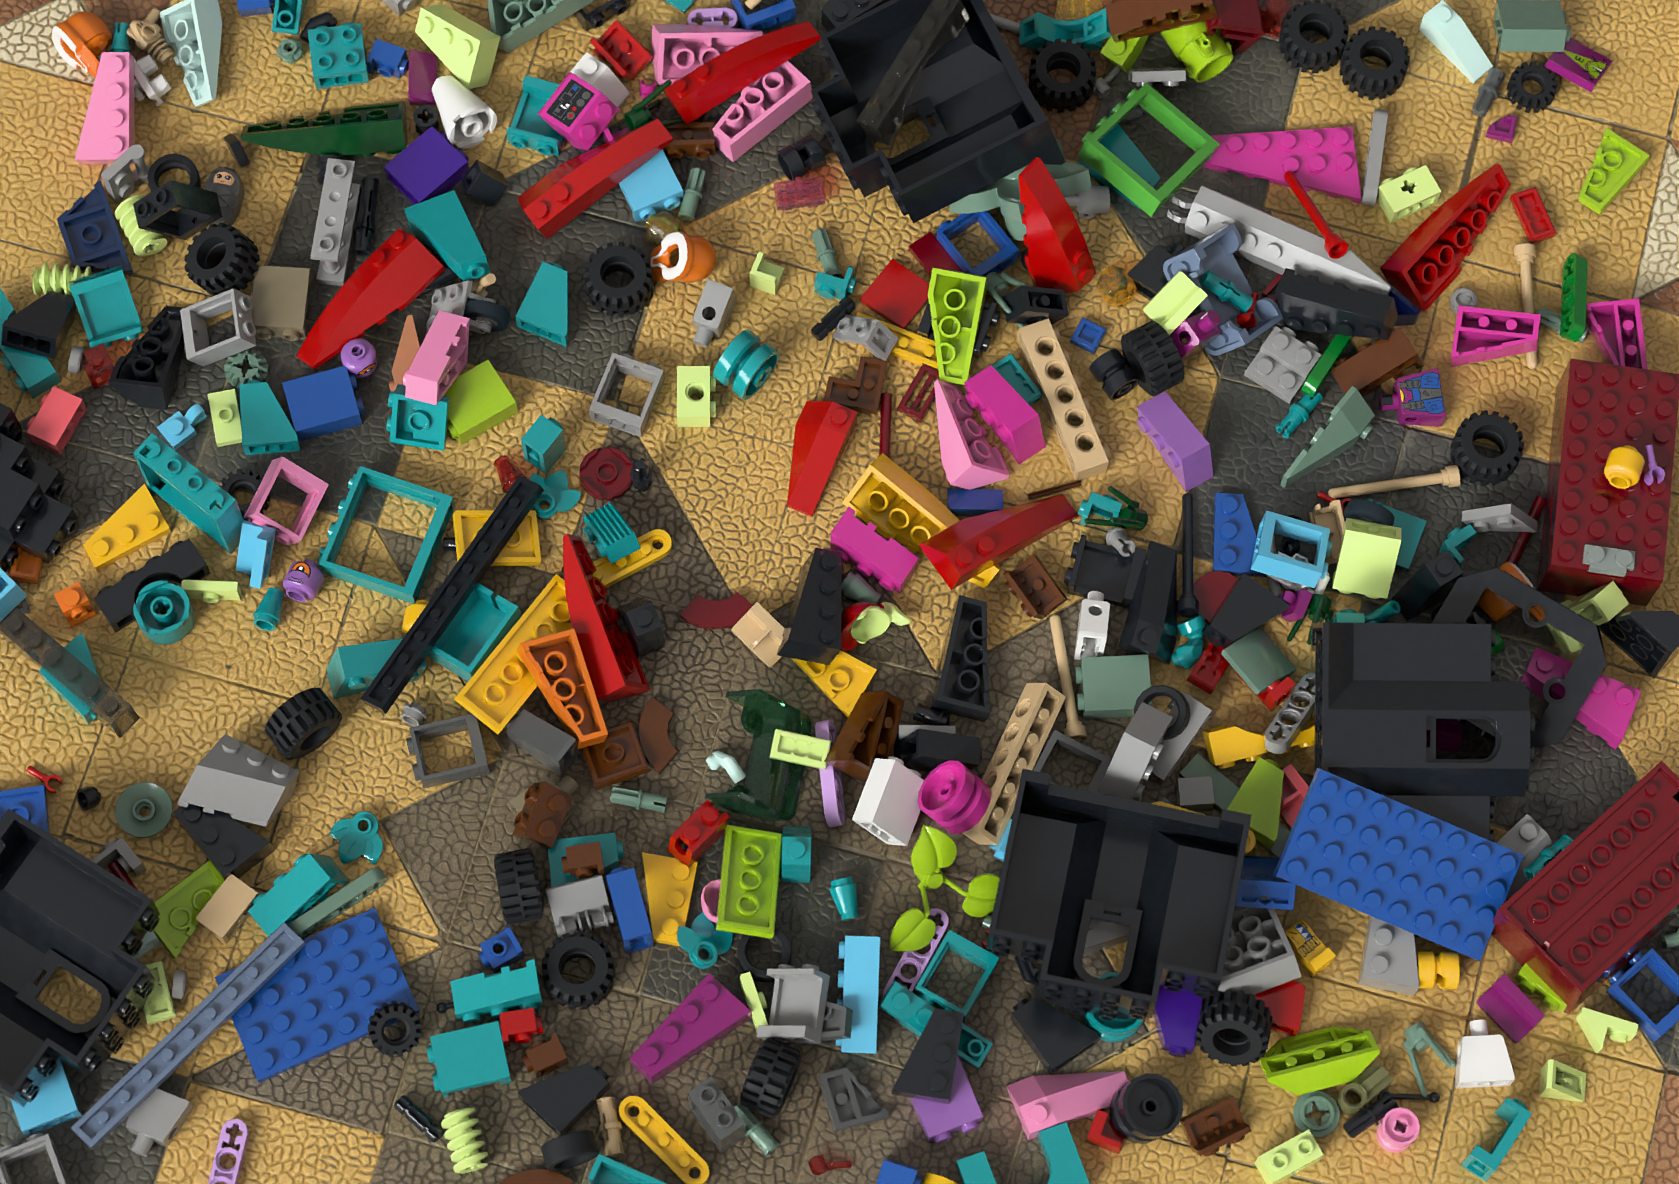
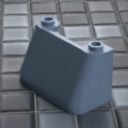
M1234 223L1224 226L1165 261L1163 265V271L1168 282L1178 271H1181L1208 295L1188 315V318L1203 311L1208 312L1209 310H1213L1219 315L1221 321L1218 327L1221 330V334L1205 348L1209 354L1214 356L1246 345L1283 319L1278 305L1272 299L1265 297L1257 300L1254 308L1257 321L1256 326L1242 329V324L1238 325L1236 322V316L1243 312L1227 301L1222 302L1216 294L1200 285L1201 277L1206 271L1210 270L1223 280L1233 282L1236 288L1248 296L1252 295L1253 291L1232 254L1242 245L1241 236Z

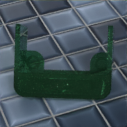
M762 689L726 692V698L743 706L741 723L748 733L754 735L744 786L732 785L727 792L706 793L705 799L732 813L775 821H789L796 813L805 765L769 758L775 729L811 736V720L806 713Z

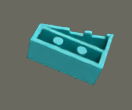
M1117 124L1099 142L1157 191L1161 177L1119 124ZM1079 157L1078 164L1089 169L1091 177L1108 186L1109 189L1138 207Z

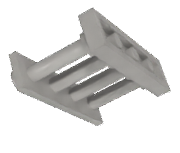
M331 158L327 160L310 256L313 260H320L317 274L318 284L343 286L346 281L354 225L361 195V185L352 184L355 161Z

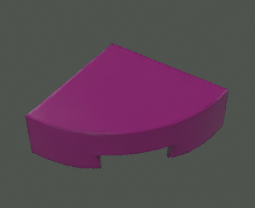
M1508 115L1495 121L1488 128L1485 137L1511 143L1518 116Z

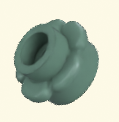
M284 39L280 42V46L277 47V55L285 63H296L303 54L302 44L296 39Z

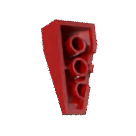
M833 401L806 402L795 426L787 507L810 517L813 516L857 424V411Z

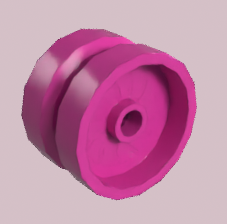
M949 760L938 765L929 773L919 790L917 802L921 811L949 833L960 834L970 830L984 816L990 804L991 791L987 783L973 774L962 763Z

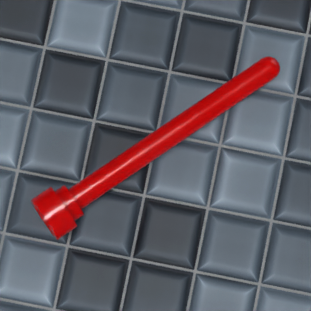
M1291 171L1285 172V181L1324 237V248L1328 255L1333 259L1344 256L1349 249V245L1344 237L1334 234L1294 173Z

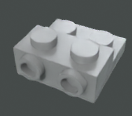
M1275 326L1262 344L1256 357L1246 369L1244 376L1290 404L1321 358V354L1318 353L1319 349L1315 344L1309 341L1302 343L1295 338L1296 334L1287 327L1280 329Z

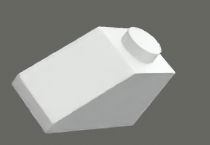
M587 52L570 71L602 92L618 108L630 96V92L610 68Z

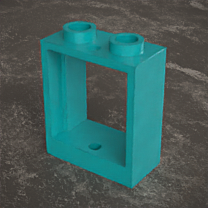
M949 930L915 987L914 994L941 1010L964 1013L963 1022H965L998 966L999 957ZM948 950L985 970L963 1009L926 989Z

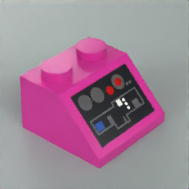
M569 72L538 112V115L574 148L588 151L618 112L619 108L602 92Z

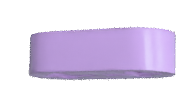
M730 8L696 9L690 12L687 19L688 25H697L696 19H702V26L737 28L738 24L737 14ZM724 17L728 18L729 25H723Z

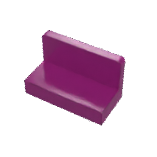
M1505 973L1476 1001V1004L1514 1043H1518L1545 1017Z

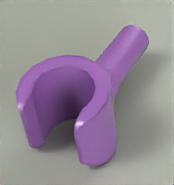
M1646 445L1649 471L1644 475V481L1650 486L1654 481L1652 474L1657 477L1659 484L1665 477V471L1657 466L1653 445Z

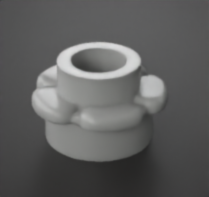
M411 702L410 705L404 704L402 706L403 712L400 717L407 724L415 727L427 721L428 717L424 714L426 710L421 705Z

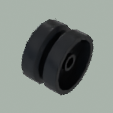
M1143 1074L1130 1080L1113 1094L1110 1102V1119L1115 1130L1124 1139L1135 1144H1148L1171 1133L1179 1124L1183 1114V1100L1178 1088L1169 1079L1159 1074Z

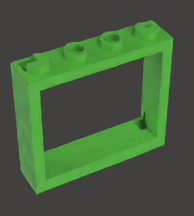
M1146 83L1139 90L1134 88L1125 100L1127 102L1124 104L1119 102L1111 111L1110 115L1112 116L1110 118L1104 116L1095 127L1096 131L1093 133L1090 130L1082 138L1081 142L1084 144L1077 155L1152 217L1211 159L1220 144ZM1138 104L1196 152L1157 191L1099 142Z

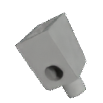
M707 279L692 319L693 325L697 330L693 343L708 348L712 336L721 338L737 302L733 288Z
M157 1088L128 1116L126 1128L129 1132L137 1135L131 1150L147 1157L154 1142L167 1147L194 1108L192 1104L185 1099Z

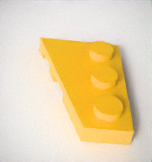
M144 483L83 544V547L98 571L171 533V530Z
M843 651L837 654L830 665L791 658L847 718L861 693L866 692L877 673V669Z
M642 852L653 941L680 946L677 941V930L680 926L686 927L698 862H694L688 868L687 865L681 863L677 858Z

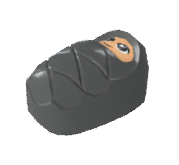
M218 167L212 171L204 188L205 190L217 193L223 216L212 224L225 223L226 225H232L236 221L243 203L244 185L240 175L234 169Z

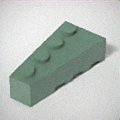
M487 0L491 32L500 36L498 47L510 53L595 0Z

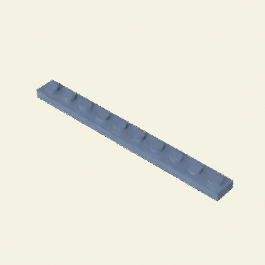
M283 923L71 1127L73 1132L94 1150L305 946V942Z

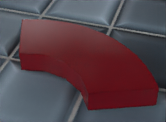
M738 592L728 599L719 601L708 600L697 595L682 610L679 617L687 623L702 629H731L753 605Z

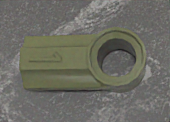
M1377 1062L1374 1063L1352 1083L1346 1085L1338 1095L1336 1102L1339 1110L1345 1115L1357 1114L1363 1106L1393 1082L1389 1072ZM1345 1095H1355L1358 1099V1104L1352 1105L1348 1103Z

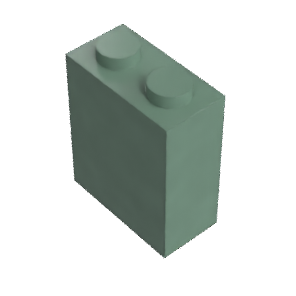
M1560 0L1496 1L1493 23L1500 51L1564 52L1565 42L1570 40V26H1566L1567 14L1566 11H1562Z
M1148 655L1081 657L1079 667H1075L1076 684H1081V694H1077V709L1083 711V719L1133 717L1137 698L1143 691L1151 687Z

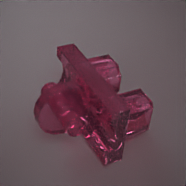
M801 176L795 177V180L773 183L777 210L786 211L792 210V208L817 207L825 204L821 177L801 179Z

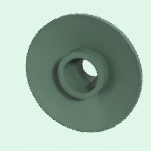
M149 782L137 783L125 789L119 796L115 807V816L119 826L127 834L137 838L152 837L163 831L169 824L173 812L172 801L168 793L162 787ZM149 809L151 811L150 815L142 817V810Z

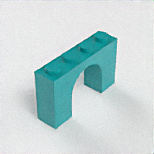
M1067 1122L1039 1131L1037 1138L1049 1168V1181L1047 1184H1090ZM984 1151L956 1161V1169L962 1184H997Z

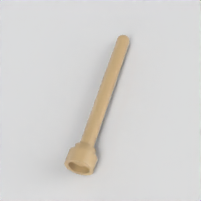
M1529 243L1514 246V259L1520 265L1523 313L1534 314L1531 264L1534 262L1533 259L1536 258L1535 245ZM1537 351L1526 353L1527 366L1530 369H1535L1538 365Z
M1457 465L1445 466V469L1440 470V473L1332 488L1328 491V495L1338 499L1434 484L1447 485L1448 488L1460 486V474Z
M1053 614L1049 620L1062 693L1066 696L1064 705L1068 723L1065 724L1066 728L1063 731L1064 735L1082 742L1087 739L1086 727L1078 719L1061 619L1059 615Z

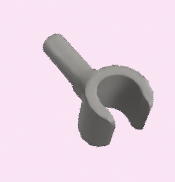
M1115 66L1107 76L1097 79L1093 92L1099 99H1103L1111 92L1112 88L1108 84L1120 72L1119 67Z

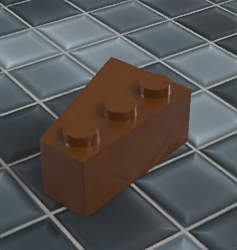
M1400 327L1396 330L1393 328L1388 340L1380 339L1374 344L1367 343L1358 349V354L1351 358L1345 357L1334 364L1335 368L1330 371L1344 394L1353 386L1364 397L1380 389V385L1393 377L1395 381L1403 377L1402 371L1412 366H1415L1418 370L1424 367Z
M887 691L861 693L824 762L861 782L867 781L875 758L888 759L889 756H892L905 701Z

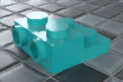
M398 384L395 391H390L388 398V407H392V415L388 416L386 431L390 432V442L444 451L447 439L450 397L443 396L437 405L405 397L406 386Z

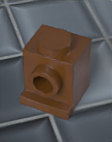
M600 842L565 847L567 856L561 857L564 874L569 873L570 876L583 879L591 877L593 873L598 872L599 875L602 874V877H605Z
M556 1032L550 1034L551 1040L548 1042L543 1039L533 1043L530 1046V1050L526 1051V1055L522 1056L528 1073L534 1071L537 1078L569 1064Z

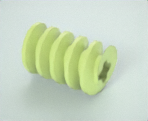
M135 195L126 199L117 207L115 217L120 221V226L124 229V234L129 238V243L136 255L141 257L155 255L165 248L167 239L162 238L163 234L138 228L133 204L142 199L143 196Z
M44 262L41 269L36 267L34 270L33 292L35 295H40L42 292L47 294L52 291L63 295L65 293V295L73 297L69 282L92 275L91 267L87 266L85 272L81 273L80 265H76L74 272H70L69 264H65L63 271H60L58 263H54L52 270H49L48 262Z
M463 1108L446 1114L444 1116L445 1119L441 1122L442 1128L448 1129L444 1133L445 1139L452 1140L448 1143L447 1147L448 1150L455 1151L450 1157L453 1162H458L453 1167L456 1173H469L488 1165V1163L481 1162L482 1159L488 1156V1152L478 1151L480 1147L485 1145V1142L475 1140L477 1136L482 1134V1131L472 1130V1126L479 1121L478 1119H469V1115L476 1111L475 1108Z

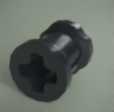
M428 105L418 107L413 115L414 122L416 123V132L421 136L425 129H429L431 126L439 132L440 127L436 110Z

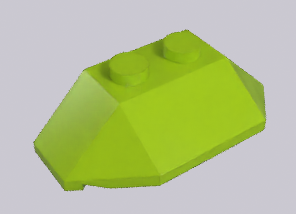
M1331 1026L1278 1040L1266 1052L1263 1058H1259V1063L1269 1083L1293 1094L1302 1095L1354 1081L1380 1054V1050L1370 1030L1362 1029L1360 1031L1354 1028Z

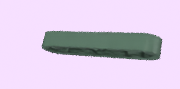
M375 867L294 920L288 927L301 939H304L381 888L388 878L380 867Z

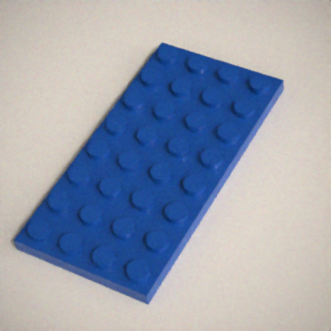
M1317 768L1273 875L1480 961L1495 926L1493 919L1498 908L1505 902L1524 855Z

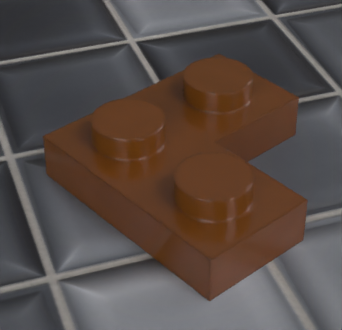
M861 356L856 381L829 376L824 401H833L854 411L877 415L887 361Z

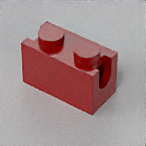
M707 799L671 835L667 851L689 868L725 833L730 816L725 812L719 815L718 810L713 807V802ZM683 842L689 846L687 851L680 847Z

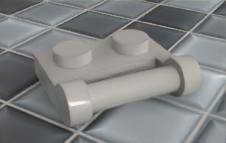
M140 145L130 146L101 173L109 197L116 203L128 198L133 193L134 187L140 182L148 181L147 175L150 167L145 163V152ZM134 162L136 168L131 172L129 166Z

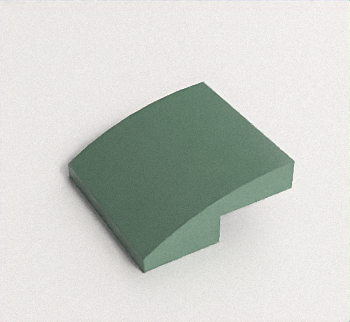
M1262 628L1247 634L1221 652L1223 657L1256 695L1265 692L1277 679L1281 681L1288 676L1290 677L1297 670Z

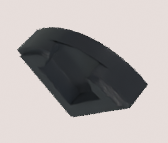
M231 133L223 137L238 165L241 168L248 165L249 159L240 141Z

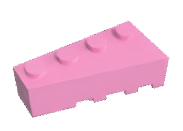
M102 52L75 157V160L80 164H112L130 146L134 145V57L129 52Z
M786 61L745 87L738 101L729 107L713 128L716 147L732 162L737 160L813 99L810 91L812 90L811 82L789 61Z

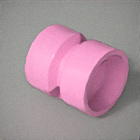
M1405 1108L1390 1110L1377 1127L1376 1137L1378 1143L1388 1152L1399 1153L1405 1151L1419 1134L1420 1124L1418 1118L1413 1112Z

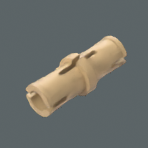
M615 1097L600 1098L596 1100L601 1123L599 1132L603 1134L606 1157L616 1158L623 1156L625 1153L620 1132L622 1123L618 1121Z

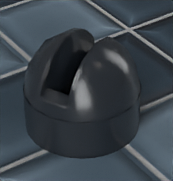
M88 786L77 790V801L83 810L87 811L99 805L101 793L98 792L97 788Z

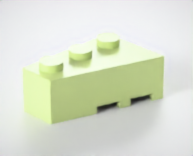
M443 4L421 7L415 30L418 36L466 88L472 89L488 85L500 36Z

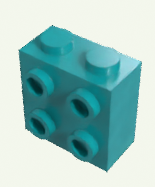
M347 22L341 26H318L315 29L308 30L312 71L316 89L369 83L361 23Z

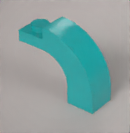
M1106 8L1078 20H1057L1038 12L1020 21V45L1036 51L1039 47L1044 48V43L1048 41L1053 44L1055 39L1060 38L1061 42L1071 39L1072 44L1076 45L1079 42L1083 44V50L1087 48L1089 51L1102 48V40L1111 37Z

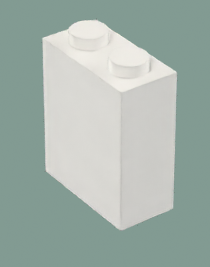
M889 756L888 759L875 758L852 820L886 844L907 846L921 811L917 802L918 793L924 781L921 778V774L906 768L904 762L899 758Z

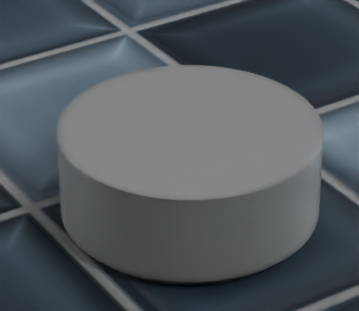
M1468 288L1456 289L1449 300L1450 309L1457 315L1458 305L1476 307V294Z
M73 346L68 363V372L75 374L81 372L85 358L84 347Z
M175 970L173 999H183L185 996L187 978L185 970Z

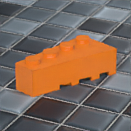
M575 629L520 643L517 653L567 734L576 739L577 748L581 749L604 742L608 732Z

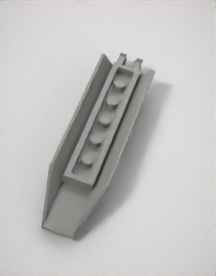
M1203 185L1200 187L1195 199L1181 194L1173 195L1172 202L1182 208L1190 209V212L1187 214L1172 208L1168 209L1167 217L1175 222L1185 223L1186 234L1202 240L1224 226L1234 223L1241 236L1242 245L1232 254L1281 275L1288 268L1295 270V275L1307 278V275L1310 274L1319 277V282L1333 285L1334 282L1345 284L1352 291L1357 292L1361 288L1388 296L1391 286L1351 249H1348L1347 253L1341 258L1333 259L1324 248V237Z

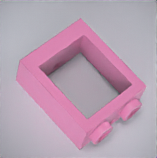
M285 457L274 459L271 461L244 518L259 526L275 528V540L281 544L291 545L301 542L329 484ZM277 476L307 493L290 530L260 513Z

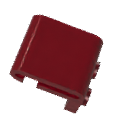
M1216 0L1219 18L1205 21L1207 34L1213 36L1216 33V28L1221 29L1222 38L1230 39L1232 53L1242 54L1264 35L1259 0Z

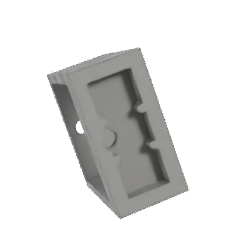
M233 288L180 310L187 360L204 367L256 346V328L253 324L251 311L252 302L248 295ZM233 309L236 336L210 346L206 320Z
M612 353L589 408L590 420L642 437L665 381L664 370L651 362H646L645 364L636 361L634 357L625 353L620 355ZM617 371L653 383L640 416L604 404Z
M37 1133L26 1139L27 1142L18 1146L10 1144L0 1148V1180L2 1184H13L7 1165L44 1150L48 1151L58 1183L69 1184L54 1140L49 1134Z

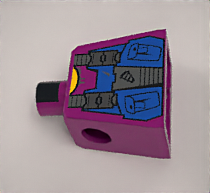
M1431 369L1396 379L1393 385V393L1379 395L1381 411L1396 410L1397 422L1399 424L1441 427L1446 418L1439 369Z

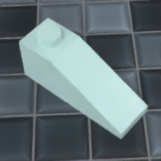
M1444 0L1423 16L1419 31L1473 84L1493 68V65L1462 18Z

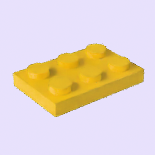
M494 510L454 511L453 523L457 562ZM536 510L529 511L491 566L540 565L541 553Z

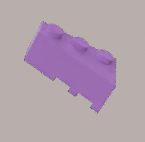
M1165 391L1137 406L1139 416L1137 424L1139 428L1151 439L1185 492L1214 477L1210 444Z

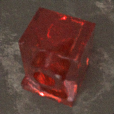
M1264 0L1262 2L1260 10L1264 33L1277 39L1282 30L1284 19L1289 10H1291L1292 3L1286 0Z
M103 343L83 352L87 361L82 364L93 389L108 384L114 369Z

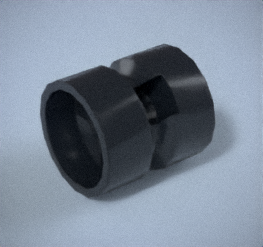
M811 135L797 141L796 147L789 145L776 152L778 162L784 174L792 183L806 176L807 170L814 172L826 166L824 154L815 138Z
M1112 349L1102 354L1089 367L1098 382L1104 383L1102 389L1110 400H1117L1125 396L1139 383V378L1132 368L1125 367L1127 361L1118 349Z

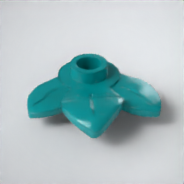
M564 470L551 474L545 480L535 473L529 478L530 481L541 485L544 490L531 509L536 510L538 518L548 519L557 512H567L573 509L580 500L581 492L568 490V479ZM542 503H548L550 507L546 510H543L540 508V505Z
M365 811L359 812L352 819H341L332 827L330 836L340 840L338 854L342 863L352 862L361 855L373 864H376L380 859L383 851V840L377 833L379 822L374 814ZM363 820H366L369 824L366 831L360 829V823Z
M701 913L694 919L691 928L680 926L677 930V941L680 947L689 953L692 964L700 969H708L713 966L718 956L729 950L733 938L732 932L715 931L712 921L704 913ZM699 951H704L707 954L706 960L699 957Z

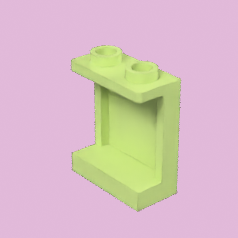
M1346 518L1337 567L1333 574L1332 589H1337L1345 594H1364L1372 599H1387L1401 544V528Z

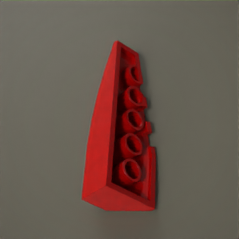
M807 21L759 36L697 67L694 71L665 88L664 94L687 125L821 40L820 35L811 23Z
M659 119L653 120L558 165L520 195L517 200L535 227L549 239L670 144L674 138Z
M1036 157L1018 175L1020 202L1025 205L1024 213L1022 214V223L1026 225L1027 231L1023 235L1024 244L1028 246L1025 263L1034 287L1061 289L1065 291V294L1078 292L1093 279L1096 270L1084 236L1066 199L1042 160Z
M1495 164L1449 198L1418 226L1380 267L1391 288L1419 310L1425 312L1458 276L1462 269L1460 267L1461 262L1465 256H1470L1474 249L1472 244L1478 234L1484 232L1487 227L1486 221L1490 213H1495L1511 186L1500 164Z
M398 228L343 284L310 330L296 354L297 358L315 370L340 353L343 345L348 341L365 336L363 331L375 323L379 326L387 321L385 316L397 308L399 311L406 308L445 270L444 266L415 237Z
M1060 494L963 519L920 543L919 546L952 590L1075 520L1079 515L1065 496Z
M571 534L564 535L563 568L569 615L597 700L613 702L650 691L628 632L622 634L616 622L620 616L616 608L612 609L606 602L604 597L608 592L604 584L593 575L596 572V568L581 537Z

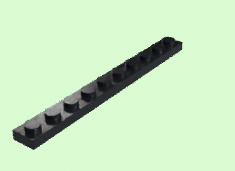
M518 476L362 695L361 700L365 704L384 714L388 712L544 492L541 485Z

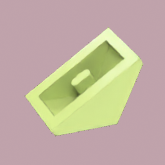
M1554 1059L1548 1060L1541 1068L1539 1097L1585 1102L1586 1073Z

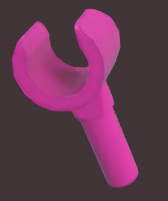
M644 79L641 80L640 96L643 100L656 90V81L652 85H647Z

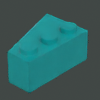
M403 638L337 647L326 667L333 699L366 691ZM425 660L409 682L416 681L421 677L426 668Z
M313 853L301 855L294 862L295 867L292 870L277 877L273 882L274 886L267 893L263 892L254 899V905L248 910V913L268 937L283 923L288 926L305 914L318 900L323 902L329 898L326 893L336 885L341 883L344 887L350 882L330 856Z
M535 960L526 961L527 967L511 971V966L501 968V973L486 975L483 972L450 981L457 1020H463V1023H475L480 1021V1017L492 1015V1018H500L499 1013L529 1008H534V1011H537V1007L543 1006Z

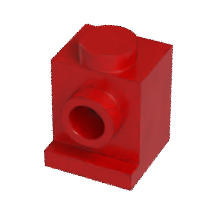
M534 1008L499 1013L505 1048L511 1047L510 1041L515 1040L517 1044L528 1043L533 1040V1037H538L539 1033H543L541 1016H535Z

